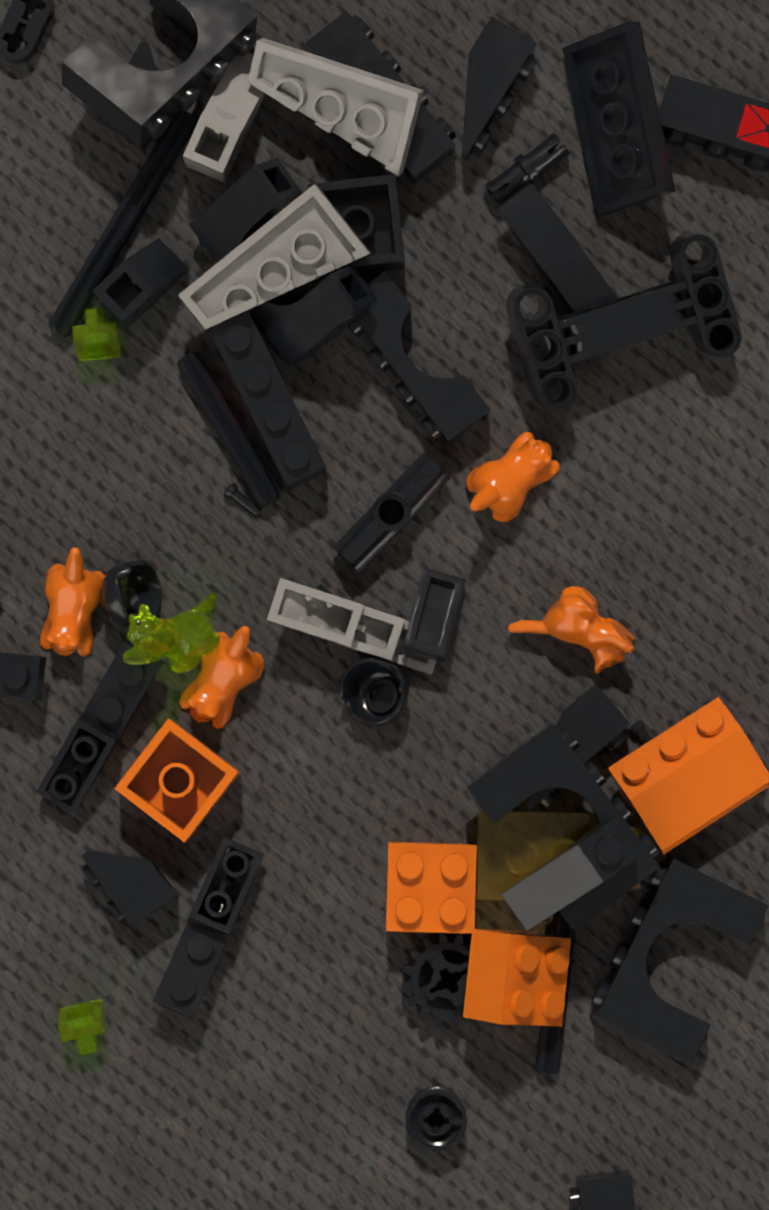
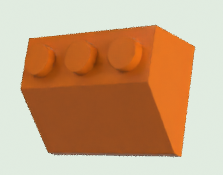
M719 697L608 767L620 793L663 855L769 787V772L741 726Z

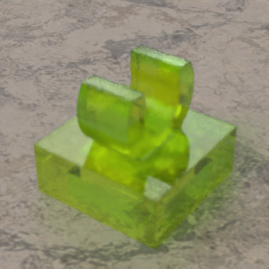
M103 308L85 309L86 325L72 326L73 342L79 362L121 358V340L116 322L106 323Z
M102 999L59 1008L58 1029L61 1041L66 1042L76 1039L80 1056L98 1052L96 1034L105 1033L106 1020Z

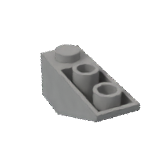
M249 52L244 56L238 54L229 63L227 71L219 81L202 112L183 154L186 167L225 184L265 96L264 92L248 83L254 56Z

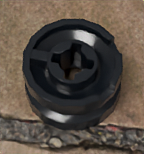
M439 1086L427 1087L417 1092L408 1103L405 1113L407 1131L413 1141L421 1148L434 1152L447 1150L456 1145L464 1135L467 1125L465 1107L459 1096L450 1089ZM434 1109L440 1110V1113L444 1116V1122L440 1126H432L427 1120V1117Z

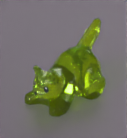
M210 593L190 611H185L166 619L156 618L145 604H141L138 615L130 614L129 616L130 625L127 631V638L133 643L134 647L128 649L123 654L124 662L131 665H144L166 657L170 662V670L172 672L184 673L195 668L201 660V655L210 654L220 644V636L214 631L211 619L206 616L216 605L218 599L216 593Z

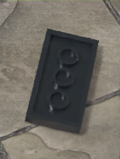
M628 21L563 47V55L597 215L613 214L676 192L640 22Z

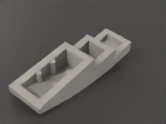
M280 578L267 617L268 621L432 675L436 660L401 651L409 621L366 607L363 604Z

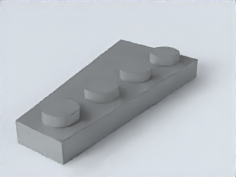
M265 38L257 40L248 78L249 84L292 111L298 110L315 121V125L324 131L335 133L352 144L351 148L366 157L370 155L386 165L385 169L396 176L403 174L424 90Z
M314 184L178 294V296L201 325L208 329L371 253L320 188Z

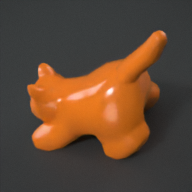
M525 431L515 439L508 451L500 459L488 461L475 467L466 479L467 489L470 492L477 493L470 503V509L476 512L489 507L492 510V517L499 522H509L517 517L528 491L539 484L547 482L560 471L559 462L551 459L552 449L550 444L543 440H535V435L532 432Z
M73 547L69 551L66 566L57 563L52 565L47 571L44 590L50 607L40 634L39 644L44 650L53 648L55 653L60 656L71 655L77 650L80 656L86 657L91 654L93 648L92 614L99 603H101L100 589L102 580L106 576L101 571L91 572L83 569V557L80 549L77 547Z
M578 586L563 589L559 600L549 608L543 620H519L511 623L507 630L510 633L550 634L559 640L580 645L588 649L595 661L594 672L596 674H599L604 668L623 662L626 653L630 654L635 649L632 645L635 637L618 621L599 616L596 599L585 588Z
M248 626L240 627L232 638H229L224 632H217L211 635L205 643L202 652V670L185 689L178 701L182 709H190V714L196 722L205 723L212 720L214 728H224L229 722L239 691L261 677L265 667L264 659L260 653L252 652L247 648L250 641V628Z

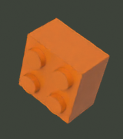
M168 718L114 789L185 843L193 836L241 772L174 720Z
M388 841L386 931L472 934V928L475 929L477 845Z
M472 928L463 1017L500 1025L562 1027L571 938L534 932Z

